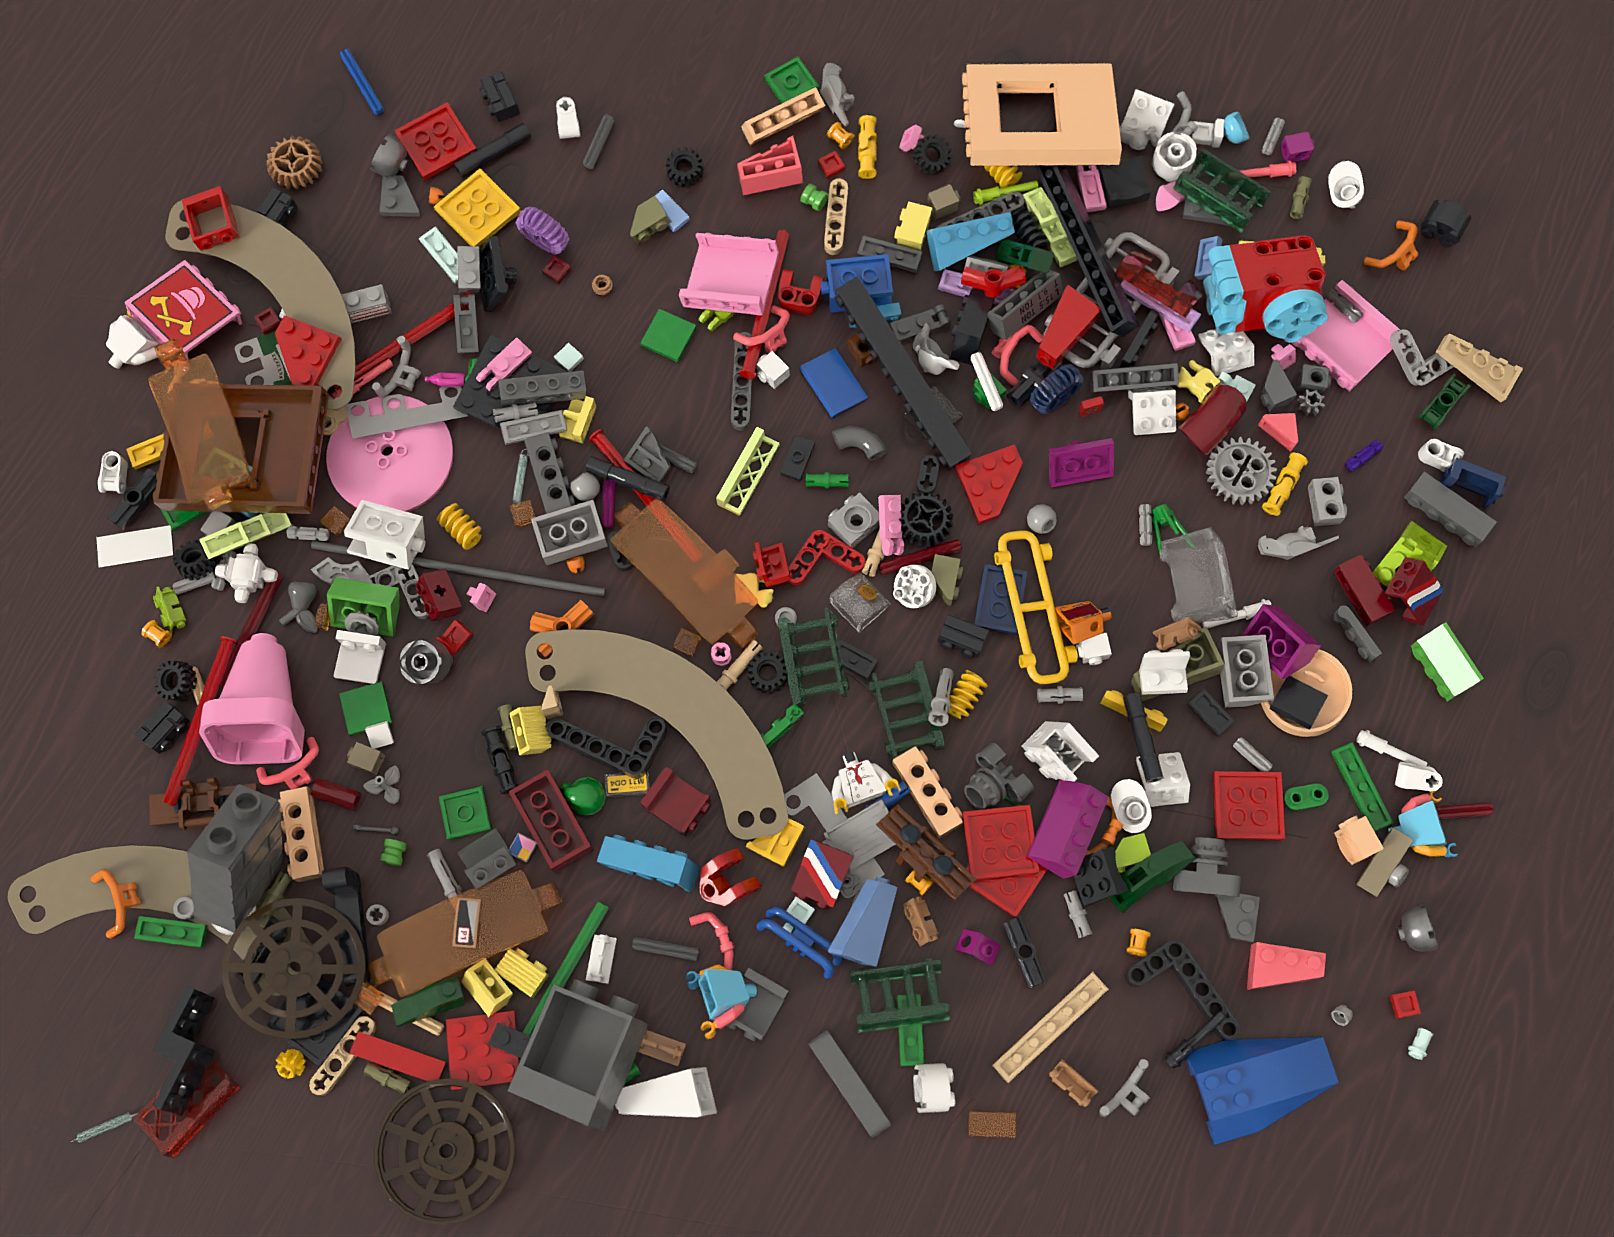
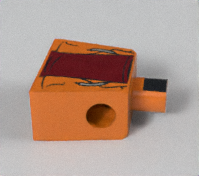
M1089 601L1055 607L1060 630L1073 644L1102 634L1104 631L1103 622L1112 618L1108 607L1098 610Z

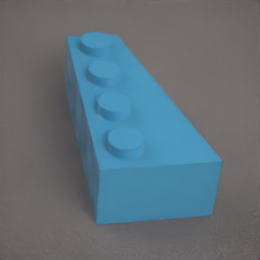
M1011 212L927 230L926 235L934 272L940 271L1013 234L1014 228Z
M614 835L613 838L605 836L597 862L601 865L632 875L635 872L637 876L648 880L657 878V881L665 885L674 887L677 884L685 891L693 892L700 866L688 859V854L680 851H675L674 854L668 853L666 848L654 845V848L646 847V843L638 840L630 843L626 841L627 838L619 835Z

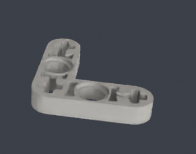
M1396 330L1391 334L1390 344L1412 385H1425L1454 367L1437 353L1424 360L1408 330ZM1400 336L1404 337V339L1401 340L1402 343L1398 342ZM1408 352L1414 355V360L1411 364L1406 360ZM1434 360H1438L1440 363L1438 371H1434L1432 368ZM1427 372L1420 376V380H1417L1418 373Z
M412 564L409 568L411 570L408 571L412 580L409 581L404 574H401L403 573V568L393 565L360 580L367 583L375 581L376 584L381 585L380 581L383 576H391V583L387 586H401L413 614L419 619L430 617L426 612L421 613L417 611L420 607L416 600L420 599L424 605L421 596L418 593L416 595L408 593L409 588L412 585H416L419 580V575Z

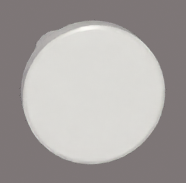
M909 565L900 569L894 582L893 595L895 599L899 600L906 607L921 608L929 604L934 598L936 581L928 568L922 565Z

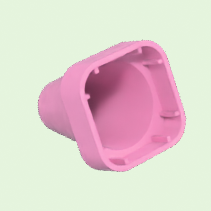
M259 633L253 635L251 640L244 642L240 647L220 698L207 701L203 705L199 733L212 756L221 762L236 765L290 763L302 757L305 730L293 706L286 651L282 645L278 644L277 638L273 635Z

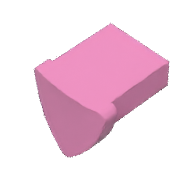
M1175 181L1162 185L1157 192L1156 209L1157 211L1170 209L1184 201L1189 194Z

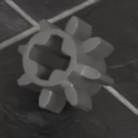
M1306 390L1304 396H1300L1297 400L1301 403L1298 410H1302L1305 416L1312 413L1314 416H1317L1319 410H1323L1325 407L1321 403L1324 396L1317 393V390L1312 392Z

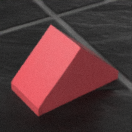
M1295 413L1265 414L1262 417L1258 426L1291 452L1298 443Z

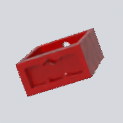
M221 186L182 199L192 241L201 251L211 249L213 246L222 243H228L239 237L229 197ZM223 206L228 226L202 235L197 215Z

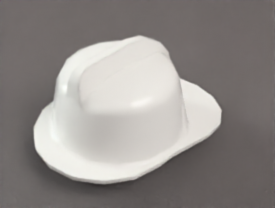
M1341 162L1335 165L1329 174L1331 198L1336 206L1355 208V205L1363 197L1364 184L1360 168L1353 162Z
M1127 779L1118 782L1113 787L1111 793L1117 820L1123 824L1122 828L1125 831L1139 833L1148 827L1152 818L1146 792L1137 781Z

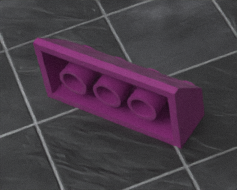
M1060 779L1027 857L1063 879L1077 875L1109 797L1090 785Z

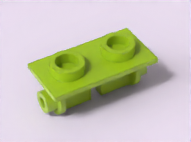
M157 587L156 595L153 596L156 608L161 609L162 614L160 617L163 626L168 627L171 633L174 626H177V628L186 626V618L182 608H172L179 605L174 590L171 587H166L161 592L160 588Z

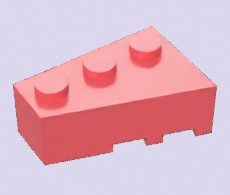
M793 136L787 138V142L779 146L775 144L771 146V150L763 154L758 153L737 164L743 195L803 183L802 168Z

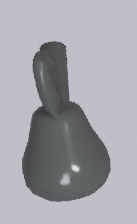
M293 581L288 587V594L293 609L281 617L279 621L285 626L296 618L298 625L303 630L317 633V620L308 610L311 602L316 597L317 588L313 583Z

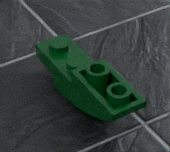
M1183 841L1157 851L1121 876L1127 885L1128 891L1112 896L1110 899L1118 910L1124 913L1157 884L1160 887L1166 884L1191 863L1195 856Z

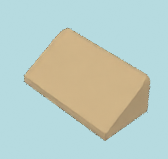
M552 685L547 688L541 708L547 720L563 716L559 695Z

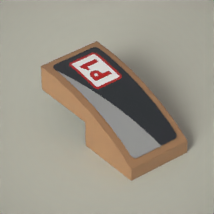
M458 897L453 933L454 947H477L482 898Z

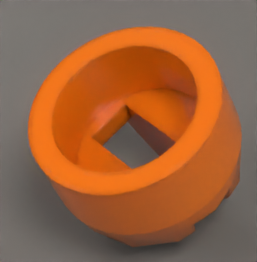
M431 187L429 203H439L442 200L439 198V195H444L443 191L439 188Z
M1176 404V411L1182 408L1185 409L1179 413L1176 412L1177 421H1184L1188 418L1190 410L1187 404Z
M583 556L574 557L566 561L572 573H577V568L582 572L585 567Z

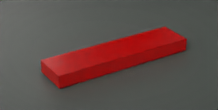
M358 1031L349 1053L428 1082L440 1079L446 1063L445 1061Z

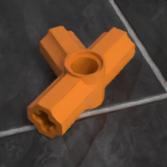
M580 600L560 618L535 612L530 621V630L538 633L558 631L564 625H568V629L578 630L594 613ZM544 643L538 647V650L546 659L553 653V649L549 644Z

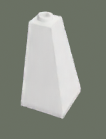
M706 1067L688 1069L624 1087L615 1104L619 1114L701 1117L717 1113Z

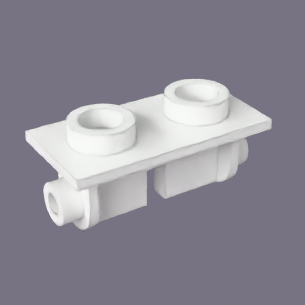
M594 935L586 980L609 983L617 938L607 935Z

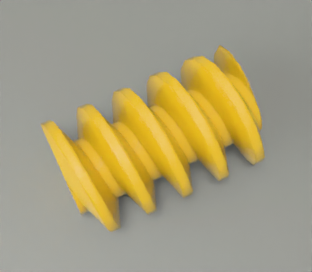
M983 165L985 170L990 173L991 177H994L1001 188L1013 186L1023 174L1022 172L1016 174L1018 166L1011 168L1012 165Z
M454 503L441 511L436 521L442 527H445V530L451 533V536L459 544H462L465 550H468L481 540L482 535H479L481 527L473 528L476 522L474 520L468 522L470 516L468 514L462 516L464 510H457L458 504Z
M966 670L967 674H962V681L957 682V688H953V695L949 696L951 708L948 713L958 719H962V715L969 716L966 708L974 709L970 702L979 701L975 694L983 695L980 686L988 687L980 676L969 670Z

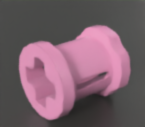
M725 643L714 644L711 649L713 662L721 667L728 665L732 658L729 646ZM725 652V657L718 656L717 653Z

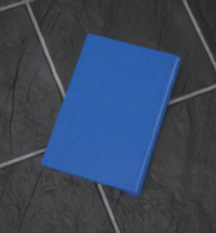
M836 348L799 367L832 419L868 399V396Z

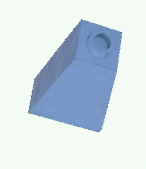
M877 877L876 880H866L833 940L828 953L862 965L877 967L898 887L890 885V880Z

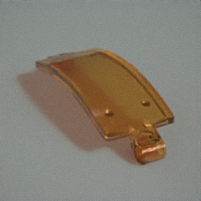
M171 339L159 344L154 349L166 370L148 378L149 385L169 433L188 502L193 505L205 500L209 509L213 510L232 502L231 488L251 479L241 437L210 357L207 354H202L187 360L177 339Z
M655 499L642 511L628 502L613 515L622 529L611 538V543L667 597L707 642L712 645L728 632L734 643L743 649L758 635L755 628L744 617L758 604L757 598L725 562L662 501Z
M519 870L487 882L478 889H470L440 902L380 932L377 935V939L384 956L367 965L375 988L377 985L394 980L399 996L406 997L472 964L547 933L548 927L541 912L562 904L555 884L549 883L532 889L525 872ZM458 897L482 898L476 948L453 946Z

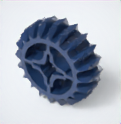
M1072 364L1061 366L1038 384L1030 396V401L1033 407L1041 414H1049L1055 409H1059L1060 406L1064 405L1075 395L1076 391L1082 386L1084 378L1080 371Z

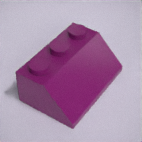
M1262 604L1242 636L1266 635L1270 668L1281 679L1287 678L1309 664L1321 647L1312 636L1279 606Z

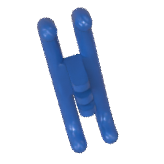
M779 907L769 908L765 914L767 918L771 919L774 916H778L793 926L795 930L793 933H790L769 919L759 921L756 926L757 930L763 931L765 928L772 930L787 941L785 943L786 946L793 945L794 948L792 950L795 952L800 950V955L803 958L807 955L820 964L825 970L824 977L830 979L834 973L833 965L839 966L843 958L832 954V965L827 958L811 948V946L815 942L826 951H829L832 943L786 910Z

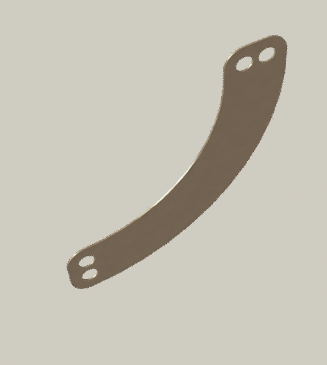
M182 200L177 202L170 211L165 234L166 242L171 248L178 251L208 254L234 263L260 280L272 292L286 316L333 333L341 338L318 385L323 386L326 391L333 385H339L342 388L340 397L337 399L329 398L327 410H337L346 406L353 396L356 370L353 331L343 297L331 274L317 255L301 239L282 225L259 213L232 204L231 208L239 237L228 243H222L213 246L211 249L201 251L192 241L191 234L185 240L177 239L176 234L180 228H189L188 223L180 219V214L184 210ZM223 206L197 215L202 235L228 226Z
M568 629L540 632L528 641L525 649L528 677L535 689L546 693L548 686L552 685L556 692L574 690L611 694L651 710L676 728L695 748L706 764L720 795L727 827L735 837L747 840L773 836L785 828L788 821V810L782 783L769 750L759 731L742 707L720 684L702 669L678 654L654 643L624 634L600 630ZM546 643L552 647L553 653L550 658L541 659L538 657L537 649L541 644ZM545 665L553 666L556 671L555 677L550 681H545L540 677V670ZM770 807L775 810L776 820L773 823L765 824L761 821L760 813L764 808ZM743 811H749L754 815V823L748 828L742 827L738 822V816Z
M130 845L100 848L73 854L47 863L17 878L9 888L8 902L20 927L31 934L44 933L66 921L86 914L116 909L110 887L105 880L102 879L98 883H92L90 879L98 871L106 869L111 872L119 885L131 882L136 883L137 897H140L141 905L133 908L151 909L174 914L173 907L179 898H192L188 851L158 846ZM32 886L36 890V897L33 901L25 903L21 900L20 893L23 888ZM266 891L255 905L256 910L261 907L267 896ZM124 893L126 900L128 899L127 893ZM40 905L46 911L45 917L39 922H34L30 919V911L34 906ZM284 907L276 908L272 913L273 916L281 921L292 920V916ZM261 915L255 920L264 928L269 918ZM197 917L190 919L197 924L208 925L209 931L228 944L232 935L218 932L212 926V923ZM291 927L287 928L288 934L282 943L291 941ZM250 928L241 933L233 948L242 960H244L253 940L257 937ZM301 928L300 941L312 945ZM289 963L287 966L288 973L290 975L299 974V972L292 970ZM265 973L262 974L258 981L262 990L269 985ZM277 992L272 994L273 996H281Z

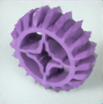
M529 206L518 215L516 221L517 228L531 243L554 255L560 254L565 249L569 241L568 233L549 214Z

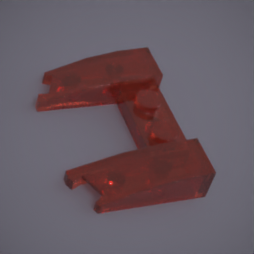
M1136 250L1130 252L1121 261L1115 274L1186 318L1203 298L1204 293L1191 279L1177 292L1171 285L1161 282L1152 273L1145 272L1155 257Z

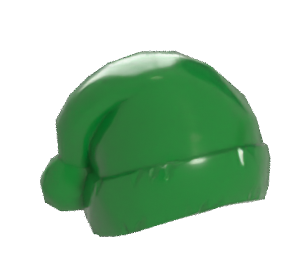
M584 776L577 779L573 784L564 782L561 785L564 797L569 801L571 808L580 815L589 816L596 814L604 806L606 799L604 787L594 777Z

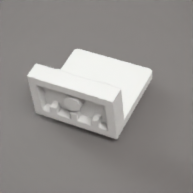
M1136 90L1122 123V130L1130 132L1142 130L1147 132L1149 129H1154L1160 140L1175 104Z
M1215 329L1198 335L1199 340L1211 355V368L1215 377L1220 376L1222 372L1230 373L1254 366V344L1244 331L1219 334Z
M1171 386L1128 389V397L1133 401V433L1135 435L1176 431L1175 390Z
M337 630L336 639L341 643L334 677L336 679L368 684L377 683L386 646L385 641L379 636Z
M1176 649L1164 653L1158 650L1145 653L1139 669L1142 695L1187 693L1185 668L1190 658V652Z
M1179 752L1158 754L1164 779L1153 783H1146L1141 762H1139L1140 756L1136 758L1143 789L1146 792L1150 807L1188 803L1190 783Z

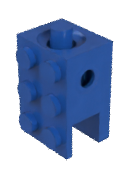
M888 254L826 260L827 281L820 283L821 294H828L830 313L846 311L844 307L840 308L834 299L836 297L835 290L856 276L876 306L892 304L893 287Z

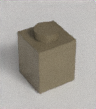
M951 184L928 193L927 204L929 207H932V214L936 220L958 211L960 196L957 190H953Z
M356 742L355 746L351 747L348 752L347 763L352 767L377 776L385 755L381 751Z

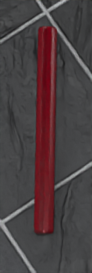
M277 571V580L265 583L238 638V643L230 655L219 687L224 688L241 645L251 640V637L256 634L283 578L282 573Z

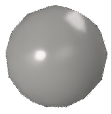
M585 472L571 482L570 489L576 499L590 501L598 495L600 483L593 474Z
M1045 504L1034 506L1027 515L1028 526L1038 534L1050 532L1057 523L1056 513L1052 507Z

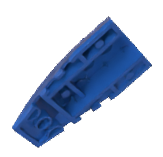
M1323 1037L1226 1040L1195 1049L1194 1052L1185 1058L1190 1074L1195 1075L1209 1121H1206L1214 1145L1259 1132L1339 1083Z

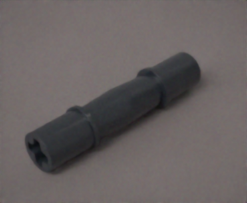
M521 123L508 132H504L503 136L489 142L476 152H470L471 154L454 163V166L463 178L478 168H482L483 164L497 158L510 148L514 149L515 146L529 139L531 134L526 125Z
M591 456L587 462L586 472L604 478L606 481L611 480L624 487L639 491L642 495H647L663 502L669 495V485L653 480L649 476L647 478L630 470L615 466L612 462L610 463Z
M1140 693L1125 695L1123 701L1128 716L1127 720L1131 723L1134 740L1140 755L1139 762H1141L1146 783L1160 781L1164 779L1158 759L1159 755L1155 752L1152 734L1146 720L1147 713H1145Z

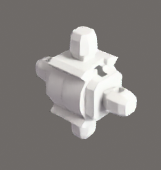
M251 543L245 546L243 554H237L236 558L230 557L228 565L220 564L215 569V574L220 578H225L235 589L234 597L238 603H246L250 595L249 592L254 593L257 588L263 589L264 582H274L278 576L276 570L267 568L258 557V547L256 544Z

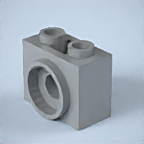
M860 492L856 496H850L840 510L835 509L828 516V527L844 544L851 548L858 545L880 526L879 512ZM853 520H860L862 524L854 526L851 522Z

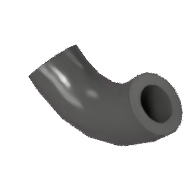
M850 425L832 431L839 450L847 447H858L865 452L869 461L876 460L888 452L877 434L865 427Z

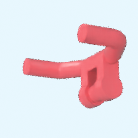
M773 305L771 313L781 317L775 326L764 334L751 338L735 333L733 339L747 346L765 343L764 348L767 353L775 352L778 347H782L787 343L784 328L790 319V314L787 310Z
M1032 325L1023 326L1007 340L1000 337L998 346H995L992 351L995 357L1001 358L1000 374L1012 386H1015L1019 381L1008 371L1009 357L1019 339L1028 333L1038 343L1043 339V335Z
M309 737L307 739L310 751L304 758L280 774L267 776L265 768H257L256 773L260 783L271 785L285 781L291 790L297 789L305 783H311L313 779L305 768L319 753V747L315 738ZM297 775H300L299 778H297V779H295V780L293 779V778L296 777Z
M704 912L689 917L691 926L709 921L716 929V935L721 942V951L725 954L724 967L732 971L734 946L728 936V927L724 926L718 917L711 912Z

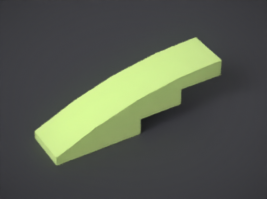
M1042 187L1023 194L1029 212L1034 213L1033 219L1038 220L1036 226L1040 225L1042 227L1040 232H1045L1046 234L1043 239H1049L1050 241L1047 247L1050 252L1054 253L1053 257L1058 266L1063 267L1077 261L1078 259L1057 213Z
M265 513L244 522L236 523L199 540L208 559H211L292 526L287 513Z

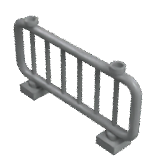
M1132 232L1121 233L1115 240L1109 238L1106 241L1104 249L1109 259L1115 252H1118L1152 273L1153 276L1149 282L1155 286L1157 283H1160L1159 288L1166 293L1176 283L1179 270L1172 267L1168 273L1166 272L1170 266V259L1163 250ZM1126 240L1132 241L1158 257L1162 264L1155 271L1119 249V246ZM1113 267L1115 273L1125 279L1127 275ZM1085 277L1076 291L1099 306L1095 300L1083 294L1090 286ZM1128 299L1135 313L1142 303L1137 300L1131 301ZM1050 314L1045 322L1046 326H1049L1051 319L1053 317L1052 314ZM1094 323L1092 327L1107 336L1101 345L1097 348L1083 338L1079 340V342L1095 351L1092 357L1084 360L1069 351L1064 358L1082 368L1092 367L1099 360H1102L1100 369H1111L1119 358L1121 348L1115 344L1110 350L1108 348L1118 335L1112 332L1109 333Z

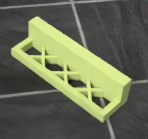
M756 427L716 498L717 505L739 516L780 446V443L766 437L764 430ZM762 442L773 446L769 453L761 455L759 448ZM760 460L761 469L751 472L749 467L751 462ZM750 477L752 482L750 488L741 490L740 481ZM740 495L742 502L739 508L728 504L731 497Z

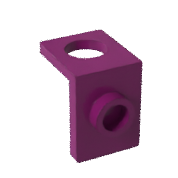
M963 929L955 950L973 955L988 965L993 966L1001 945L981 933ZM971 936V943L969 946L964 947V940Z

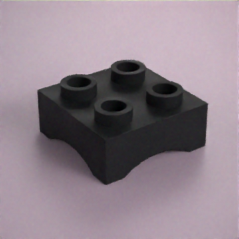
M1141 157L1120 162L1119 165L1100 166L1099 175L1109 208L1149 200L1151 191L1145 178Z
M1113 847L1101 849L1084 856L1077 875H1074L1084 906L1098 903L1128 891L1126 883L1119 874Z

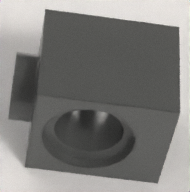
M1304 364L1299 371L1297 392L1304 393L1306 390L1309 392L1317 390V393L1323 395L1325 390L1329 389L1332 378L1328 376L1329 368ZM1311 378H1316L1319 383L1312 381Z

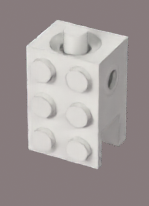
M361 500L344 530L345 537L353 538L347 553L408 570L418 552L422 553L425 547L423 516Z
M1045 721L1022 745L1026 751L1024 754L1030 761L1036 762L1040 766V772L1045 777L1056 780L1075 781L1077 777L1073 773L1084 761L1094 762L1099 757L1070 723Z

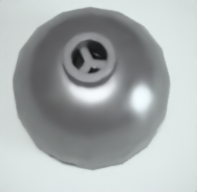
M388 134L384 138L387 140L386 144H380L371 163L373 166L370 167V170L382 176H393L399 170L403 172L408 164V160L405 159L407 154L406 147L400 140Z
M1425 904L1407 910L1401 918L1402 927H1398L1401 941L1406 940L1412 949L1420 952L1439 949Z

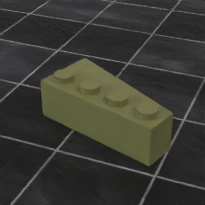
M1207 626L1202 628L1194 639L1187 640L1168 651L1181 649L1183 652H1190V658L1185 668L1187 686L1221 674L1225 665ZM1139 671L1133 675L1131 685L1135 693H1140L1142 702L1163 695H1142Z

